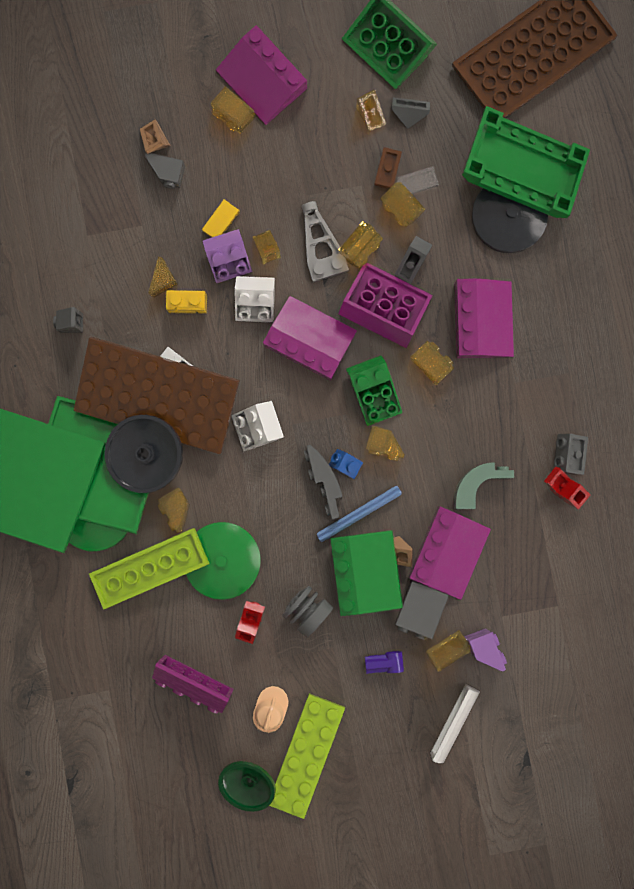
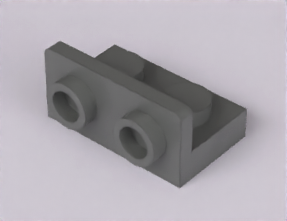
M558 434L554 468L557 466L565 473L584 475L588 437L574 434Z

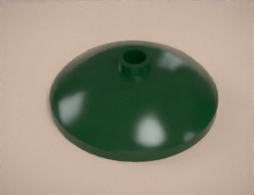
M237 761L228 764L223 768L218 779L219 790L226 801L244 811H261L267 808L275 797L276 787L272 777L262 767L251 762Z

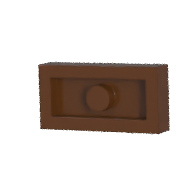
M383 148L375 186L393 190L402 151Z

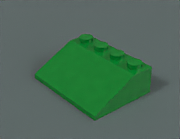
M370 0L342 37L345 43L395 89L414 72L437 45L432 38L391 0Z
M393 530L330 538L341 616L403 608Z

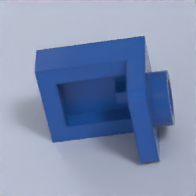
M337 449L331 456L329 466L355 479L363 462Z

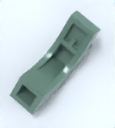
M486 463L472 468L461 478L456 487L454 509H476V491L480 484L492 478H514V470H509V467H497V470H495V463Z

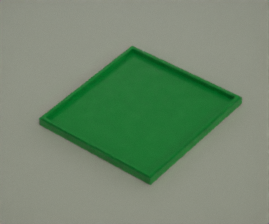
M57 396L48 424L105 443L107 442L111 431L118 424L74 411L76 400ZM105 448L77 520L137 535L149 493L129 491L112 478L105 462Z
M0 409V532L65 553L106 443Z

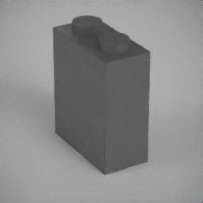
M411 580L402 602L403 608H400L395 620L398 630L409 633L410 630L416 633V637L427 640V637L433 639L449 595Z

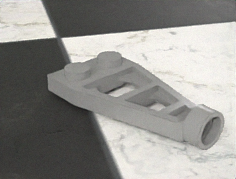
M312 201L303 204L301 207L305 214L307 265L312 281L316 282L349 272L344 252L319 213L316 202ZM319 224L324 232V237L313 239L311 226ZM326 242L332 250V255L323 259H317L315 256V246Z

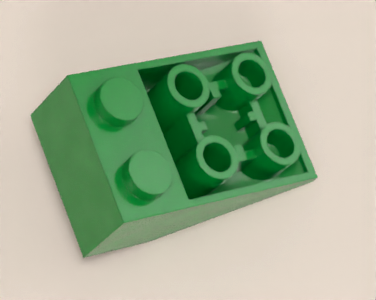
M381 355L346 368L367 426L403 413L387 363Z

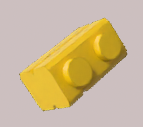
M167 290L166 310L168 313L198 312L207 314V294L205 291Z

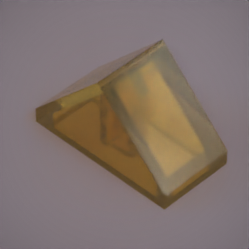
M375 90L357 98L356 109L369 132L386 124Z
M270 230L253 236L263 264L281 258L280 250Z
M158 257L148 292L154 298L178 285L162 257Z

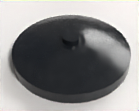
M485 188L478 194L472 208V224L477 236L486 246L501 253H517L530 248L542 236L548 222V214Z
M151 415L129 417L121 421L111 431L105 445L107 469L112 478L129 491L150 493L160 490L173 481L181 468L183 449L180 438L170 424L158 417Z

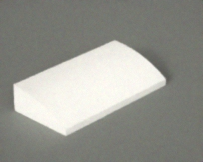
M465 684L430 752L432 760L436 763H444L480 691Z

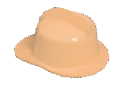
M271 686L265 688L260 693L253 712V721L259 730L270 733L276 731L282 725L288 708V697L283 689Z

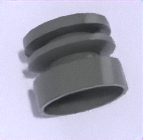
M309 585L293 597L282 614L285 619L291 613L294 614L289 623L293 624L299 619L301 623L297 630L306 638L318 628L333 609L325 599L317 604L314 602L318 596L317 592L308 597L307 595L312 590Z

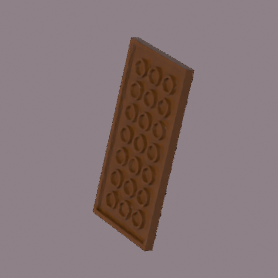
M539 0L452 63V67L484 109L486 106L504 113L503 118H507L611 43L618 35L591 0Z
M90 337L74 411L116 424L136 415L155 416L163 419L174 428L181 443L221 454L240 380Z

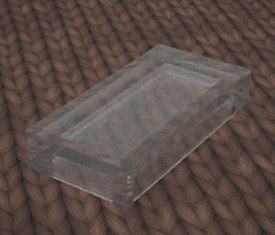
M433 166L397 177L402 197L439 185Z

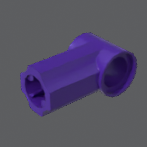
M402 651L365 656L366 674L404 672Z

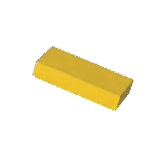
M223 200L202 231L211 238L224 234L240 212L239 209Z

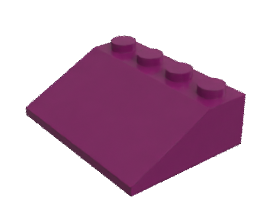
M257 25L240 39L216 68V72L265 125L307 89L305 77Z
M365 262L347 293L338 314L407 348L433 295Z
M477 278L457 279L454 283L456 358L514 357L512 282Z
M289 296L264 339L263 346L331 381L357 330Z
M438 506L408 577L461 600L491 529Z
M164 655L156 663L152 679L156 680L155 683L164 688L168 686L173 689L175 694L179 696L186 695L190 697L191 702L197 705L202 703L208 706L207 709L215 714L223 712L234 690L167 655Z

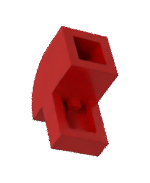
M557 466L544 480L554 494L578 510L590 496L581 484L571 480Z
M246 601L236 631V639L253 644L264 613V606L257 602Z

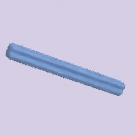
M399 487L391 488L317 533L318 539L321 542L325 541L402 494Z

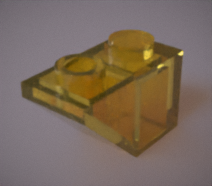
M376 426L371 427L366 445L369 454L380 456V453L388 455L387 459L394 461L404 458L405 454L392 431Z
M177 488L158 499L160 503L158 508L163 515L166 514L169 521L167 523L171 530H176L177 533H180L184 529L190 504L182 490Z

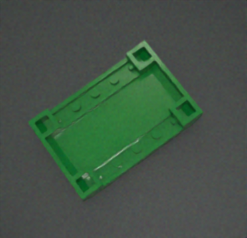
M486 106L462 176L472 184L552 217L568 218L572 211L590 149L574 142L571 145H567L503 118L504 113Z

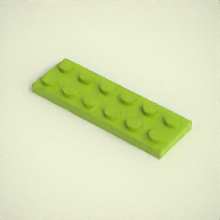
M193 528L90 573L89 576L104 610L210 563L196 530Z
M309 693L275 783V797L269 806L297 817L305 818L343 716L344 706Z

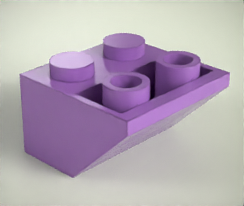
M239 229L203 240L216 283L252 272Z
M485 628L464 636L470 653L476 660L500 671L506 670L504 664H507L503 652L501 653L497 648L500 644L496 634Z

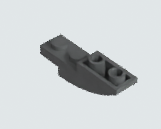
M307 445V450L304 451L306 462L310 461L312 469H308L310 479L315 480V484L323 482L324 486H320L322 496L327 497L328 504L325 505L327 516L331 515L332 519L339 518L335 499L343 496L338 481L331 467L321 454L311 445Z

